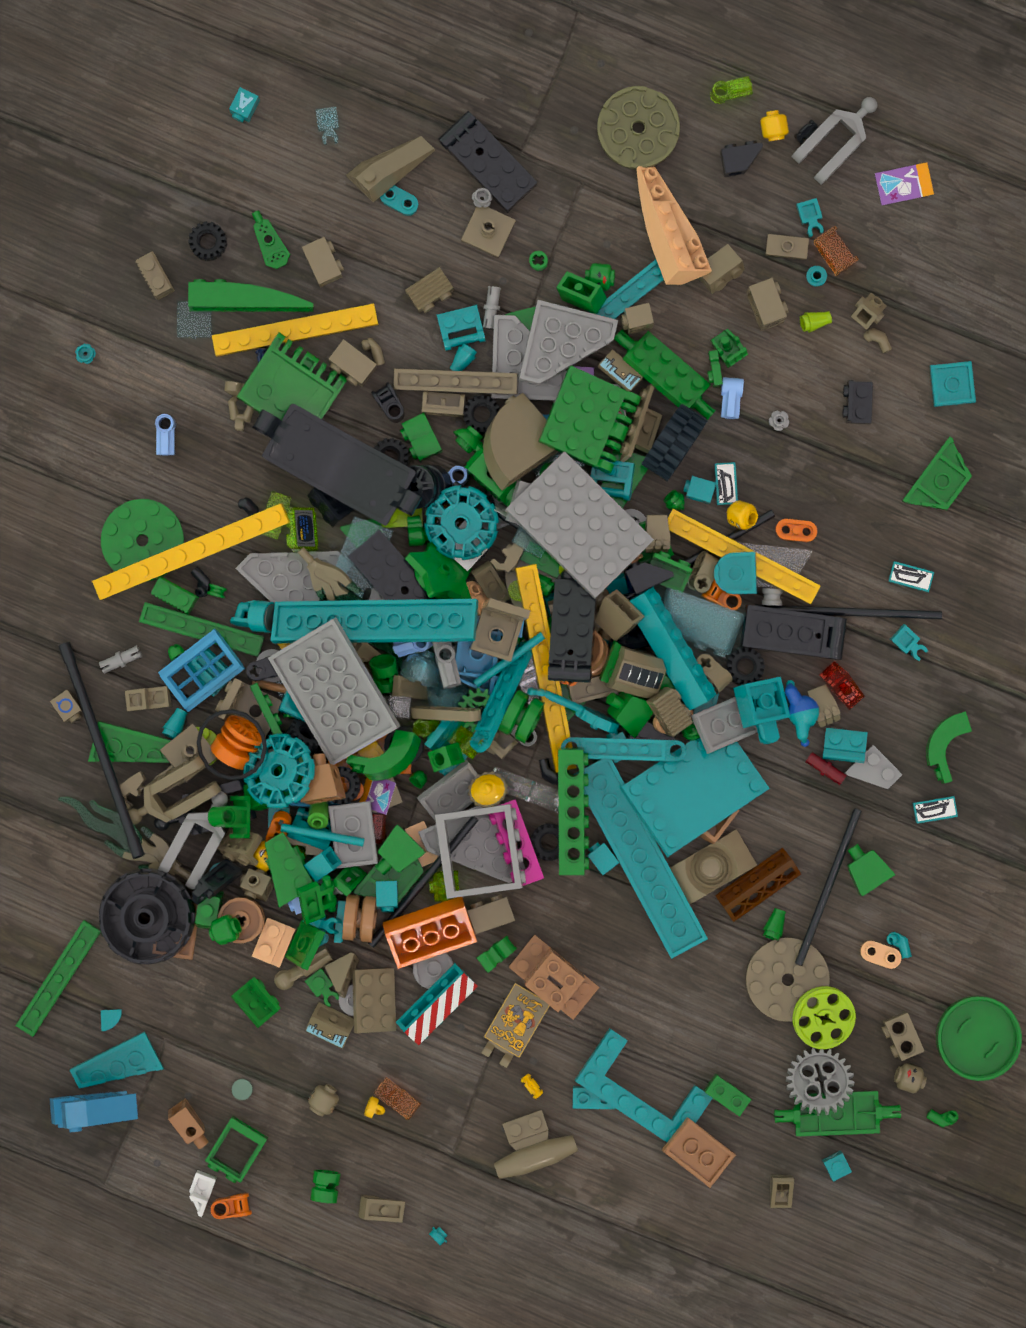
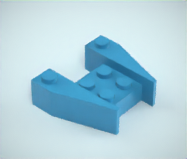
M524 621L522 623L521 630L518 636L520 638H522ZM493 630L491 632L492 640L500 641L501 631ZM459 641L456 644L455 660L460 680L477 689L473 681L496 665L498 658L470 650L472 641ZM501 673L496 674L478 688L482 692L488 689V695H491Z
M127 1091L50 1098L52 1124H58V1128L69 1129V1132L82 1131V1127L138 1119L136 1093L127 1094Z

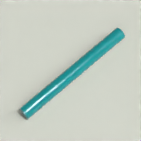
M539 632L514 651L511 662L501 660L473 681L477 688L543 641L545 639L544 635Z
M283 823L281 825V832L364 846L365 838Z

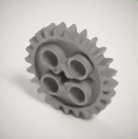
M812 1048L810 1055L805 1050L803 1052L804 1058L797 1055V1062L792 1061V1068H788L787 1073L791 1076L786 1077V1082L791 1084H788L786 1089L793 1090L789 1097H796L795 1105L802 1103L801 1110L808 1107L809 1114L816 1110L819 1116L821 1110H824L825 1114L828 1115L829 1109L836 1113L837 1105L843 1108V1101L848 1102L850 1099L847 1094L852 1095L853 1089L849 1087L854 1086L855 1082L849 1079L853 1078L854 1073H847L851 1066H844L845 1058L840 1061L838 1060L839 1053L832 1056L831 1049L826 1054L823 1049L816 1053L815 1049ZM815 1064H817L819 1067V1075L821 1082H823L822 1089L826 1097L825 1099H823L821 1095L820 1082L817 1081L818 1073L814 1066ZM829 1066L833 1069V1072L826 1073L823 1071V1067ZM804 1070H809L812 1072L813 1075L811 1077H806L803 1075L802 1072ZM834 1086L838 1089V1092L831 1093L827 1088ZM814 1090L818 1095L811 1097L807 1094V1091Z

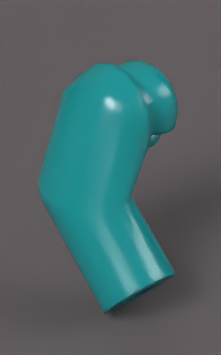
M891 932L887 936V943L900 949L902 959L912 957L907 937L897 932Z

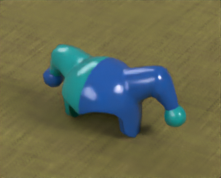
M788 680L786 682L785 695L789 701V719L795 725L796 735L801 741V745L807 747L810 743L809 739H807L809 728L814 726L818 720L819 706L813 698L807 695L802 696L795 687V682Z

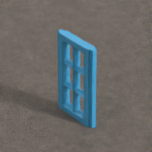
M213 629L158 673L183 708L189 712L243 671L245 667L216 629ZM214 643H217L223 652L210 661L204 654V651ZM200 655L206 662V665L196 673H193L187 664ZM226 655L232 665L219 674L213 664ZM184 667L190 677L177 686L171 677ZM210 668L216 677L203 686L197 679V676ZM193 680L199 687V690L189 698H186L180 689Z

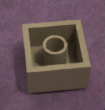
M773 278L749 286L746 292L760 332L784 323L787 313H789L785 301L781 302L779 296L781 294L778 282L774 283Z

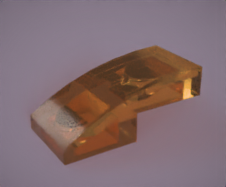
M388 1077L383 1080L374 1092L378 1098L392 1107L406 1120H409L421 1105L419 1101Z

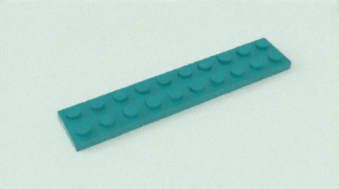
M477 599L275 602L271 642L273 644L293 643L335 617L351 643L475 641L479 602Z
M600 759L585 767V774L589 775V785L585 786V795H589V807L670 958L672 959L707 940L708 938L654 837L620 789L625 783L612 759Z

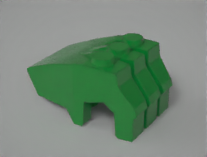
M729 329L724 330L710 340L715 350L718 351L719 358L727 368L748 355L746 347H743L740 343L738 336H735Z

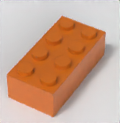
M456 897L382 922L385 936L398 969L477 942L462 897Z

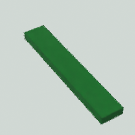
M147 602L144 603L139 620L140 623L198 640L202 639L213 629H216L231 649L256 657L260 655L265 638Z
M83 920L15 1025L32 1037L35 1036L101 933L100 929Z

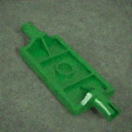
M620 330L614 337V341L627 350L623 360L677 407L684 404L688 408H694L706 420L713 415L716 410L702 399V394L711 384L652 333L647 331L639 341H634L623 330Z
M877 1090L853 1091L852 1095L847 1094L850 1099L848 1102L843 1101V1108L837 1105L836 1113L829 1109L828 1115L825 1114L824 1110H821L819 1116L816 1110L809 1114V1108L806 1107L804 1110H801L802 1103H799L797 1105L794 1104L792 1110H774L775 1116H782L774 1117L775 1123L793 1122L795 1124L796 1137L880 1133V1121L882 1119L901 1118L900 1112H893L901 1111L900 1105L882 1106L879 1104ZM807 1093L811 1097L818 1095L817 1093ZM821 1093L822 1098L825 1099L824 1093Z

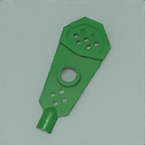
M259 210L252 213L256 222L253 227L267 267L279 269L287 264L290 253L269 220L263 219ZM266 236L272 237L270 243L264 241Z

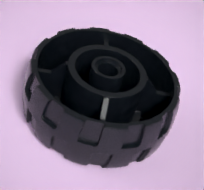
M154 868L132 870L116 879L109 886L101 900L99 907L101 934L105 938L108 947L115 954L129 962L156 964L166 961L179 953L192 935L196 919L194 904L191 900L192 896L181 881L170 873ZM142 912L150 915L149 923L142 920ZM157 942L156 951H163L167 953L162 955L153 954V944H156Z

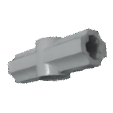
M432 642L443 689L461 685L455 660V651L452 648L451 642ZM441 652H448L451 658L442 660L439 654Z

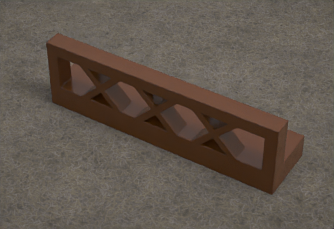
M781 848L716 894L715 897L731 920L735 922L800 876L801 873L784 848ZM792 867L794 871L787 876H783L784 872ZM775 881L773 886L766 888L769 882ZM758 893L756 898L749 900L752 894ZM737 905H741L739 910H737L735 913H732L731 909H733Z

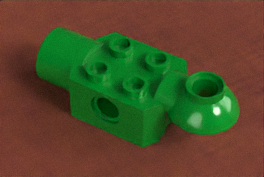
M468 426L467 429L462 428L453 431L457 437L455 442L467 453L470 454L472 451L475 453L464 467L468 475L490 492L495 499L508 507L511 503L517 481L502 491L494 480L487 476L489 471L484 459L483 443L481 442L483 437L471 426Z

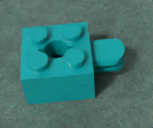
M781 677L752 682L733 688L743 728L756 726L759 741L762 744L776 742L780 738L776 721L790 718Z

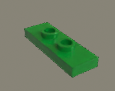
M258 683L251 685L250 689L272 733L283 734L279 727L282 722L278 714H273L270 706L273 704L268 694L263 695Z

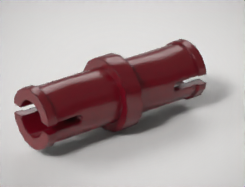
M813 751L805 762L821 772L820 775L827 776L839 786L847 776V774L832 766V762H826Z

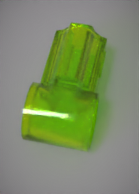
M747 76L729 81H718L711 89L710 98L714 103L722 104L727 100L752 95L751 80ZM721 88L725 91V95L718 96L715 90Z
M418 719L413 723L414 728L412 731L417 736L424 738L436 730L440 725V720Z

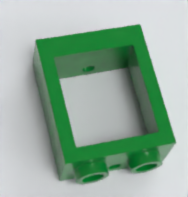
M232 1116L206 1158L207 1166L215 1172L219 1170L226 1174L225 1177L231 1182L236 1183L238 1181L241 1183L269 1137ZM231 1128L258 1144L241 1173L214 1157Z

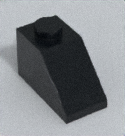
M639 561L629 565V570L626 571L636 595L674 578V574L671 571L645 562L640 564Z

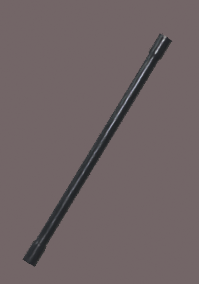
M71 643L60 644L58 647L69 672L126 834L132 858H140L145 853L136 834L76 664Z

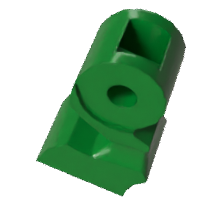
M508 935L493 944L488 951L476 957L487 973L517 949L508 939Z

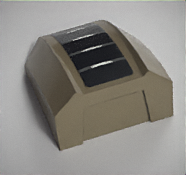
M621 646L614 671L607 685L614 690L650 698L658 694L666 668L661 658Z

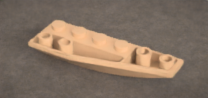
M638 166L636 169L644 221L652 250L666 285H683L709 274L712 270L700 239L656 167L644 168Z

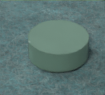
M238 1079L232 1085V1094L238 1100L248 1099L253 1092V1086L247 1079Z

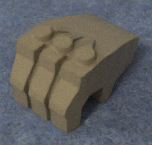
M647 515L644 530L654 541L645 549L646 553H652V551L668 552L670 549V531L667 515Z
M517 541L513 546L509 544L502 550V554L506 557L505 562L500 564L495 559H492L490 563L497 571L506 572L507 574L513 572L524 552L526 543Z
M826 684L807 691L808 696L813 698L819 706V717L816 722L820 728L826 726V724L833 723V721L837 722L840 720V710Z
M142 771L119 785L128 810L133 807V804L127 800V796L129 794L140 796L145 787L143 784L146 781V777Z

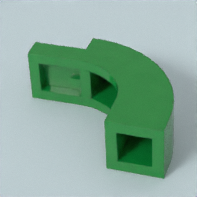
M966 711L944 719L935 727L928 739L926 747L927 765L932 766L936 764L937 768L934 769L937 780H941L942 784L952 781L945 756L948 744L953 738L972 732Z
M395 730L392 743L385 753L374 758L350 755L347 757L346 763L354 772L364 774L369 780H386L400 774L412 763L418 752L421 739L413 732Z

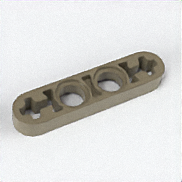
M411 707V718L474 722L481 720V709Z

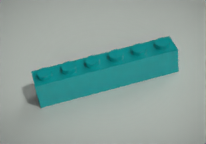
M654 587L629 600L645 616L638 623V626L656 656L663 660L666 673L679 692L686 707L692 710L717 695L712 683L707 679L702 666L698 664L692 649L687 645L681 630L677 628L671 613L665 608L659 593L655 591Z

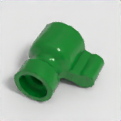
M407 516L409 547L424 545L429 539L420 516Z

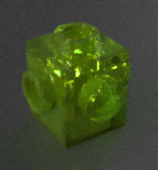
M458 870L453 871L456 891L459 890ZM443 871L436 872L433 876V881H429L430 893H434L435 902L453 899H447Z

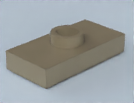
M768 234L765 255L807 260L809 238Z

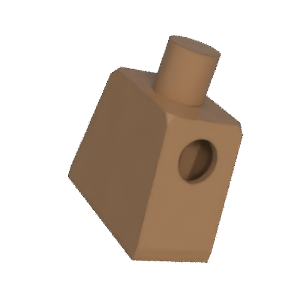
M314 754V780H311L309 784L310 789L301 799V802L310 805L346 798L338 767L333 764H326L325 754Z
M186 1098L168 1110V1120L187 1144L193 1141L198 1149L208 1144L209 1141L204 1136L205 1125Z

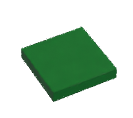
M301 920L285 954V958L308 971L325 932L313 925H306Z

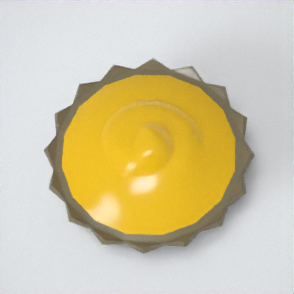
M493 771L490 773L484 772L471 780V785L468 786V795L470 796V801L476 806L482 808L499 805L505 799V795L508 793V785L505 783V778H502L500 774H495Z

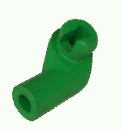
M930 1109L926 1118L940 1127H946L955 1124L959 1115L954 1110L939 1114Z

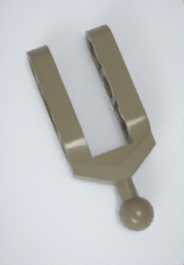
M199 755L190 758L145 785L144 806L140 809L133 808L128 810L133 825L140 823L142 816L148 813L167 823L209 800L222 790L218 783L213 781L168 808L165 807L157 795L158 792L201 768L204 762Z

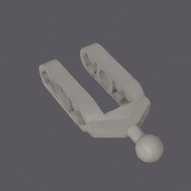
M872 97L863 99L861 109L857 113L836 109L791 157L800 164L841 122L854 136L814 177L822 185L866 139L862 118L867 113L876 111L877 101Z
M220 791L212 797L213 804L211 808L214 806H225L228 802L227 795ZM208 812L188 813L158 868L160 871L169 873L195 823L213 832L185 886L192 890H195L198 880L202 878L226 833L222 827L210 825Z

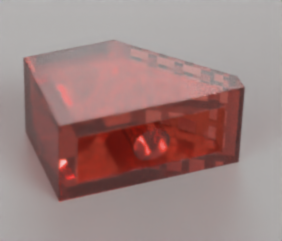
M835 661L819 674L826 685L849 710L865 697L848 672Z

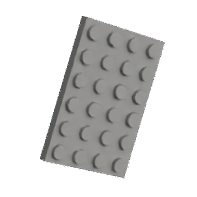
M565 451L505 510L594 599L654 541Z
M336 617L268 657L330 764L335 765L400 727Z

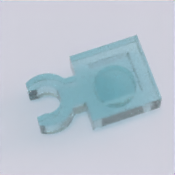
M336 107L316 109L318 130L325 131L322 136L323 144L327 145L326 139L329 136L334 137L335 144L338 143V136L333 131V129H339Z

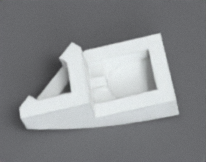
M197 1170L189 1191V1197L198 1211V1216L202 1217L217 1177Z

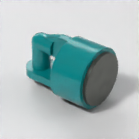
M259 600L240 602L235 616L230 619V623L240 627H249L255 632L271 633L275 603ZM245 612H248V618H244Z

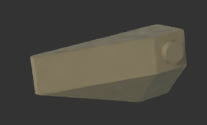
M420 136L361 162L346 176L372 202H375L431 155L435 149Z

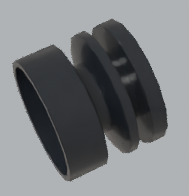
M439 465L409 466V468L416 472V475L408 490L422 497L416 509L429 507L431 503H435L442 490L452 487L450 475Z

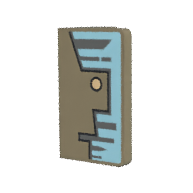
M613 349L598 365L599 369L629 392L634 390L643 378Z
M318 1002L305 1031L339 1048H343L354 1026V1018Z

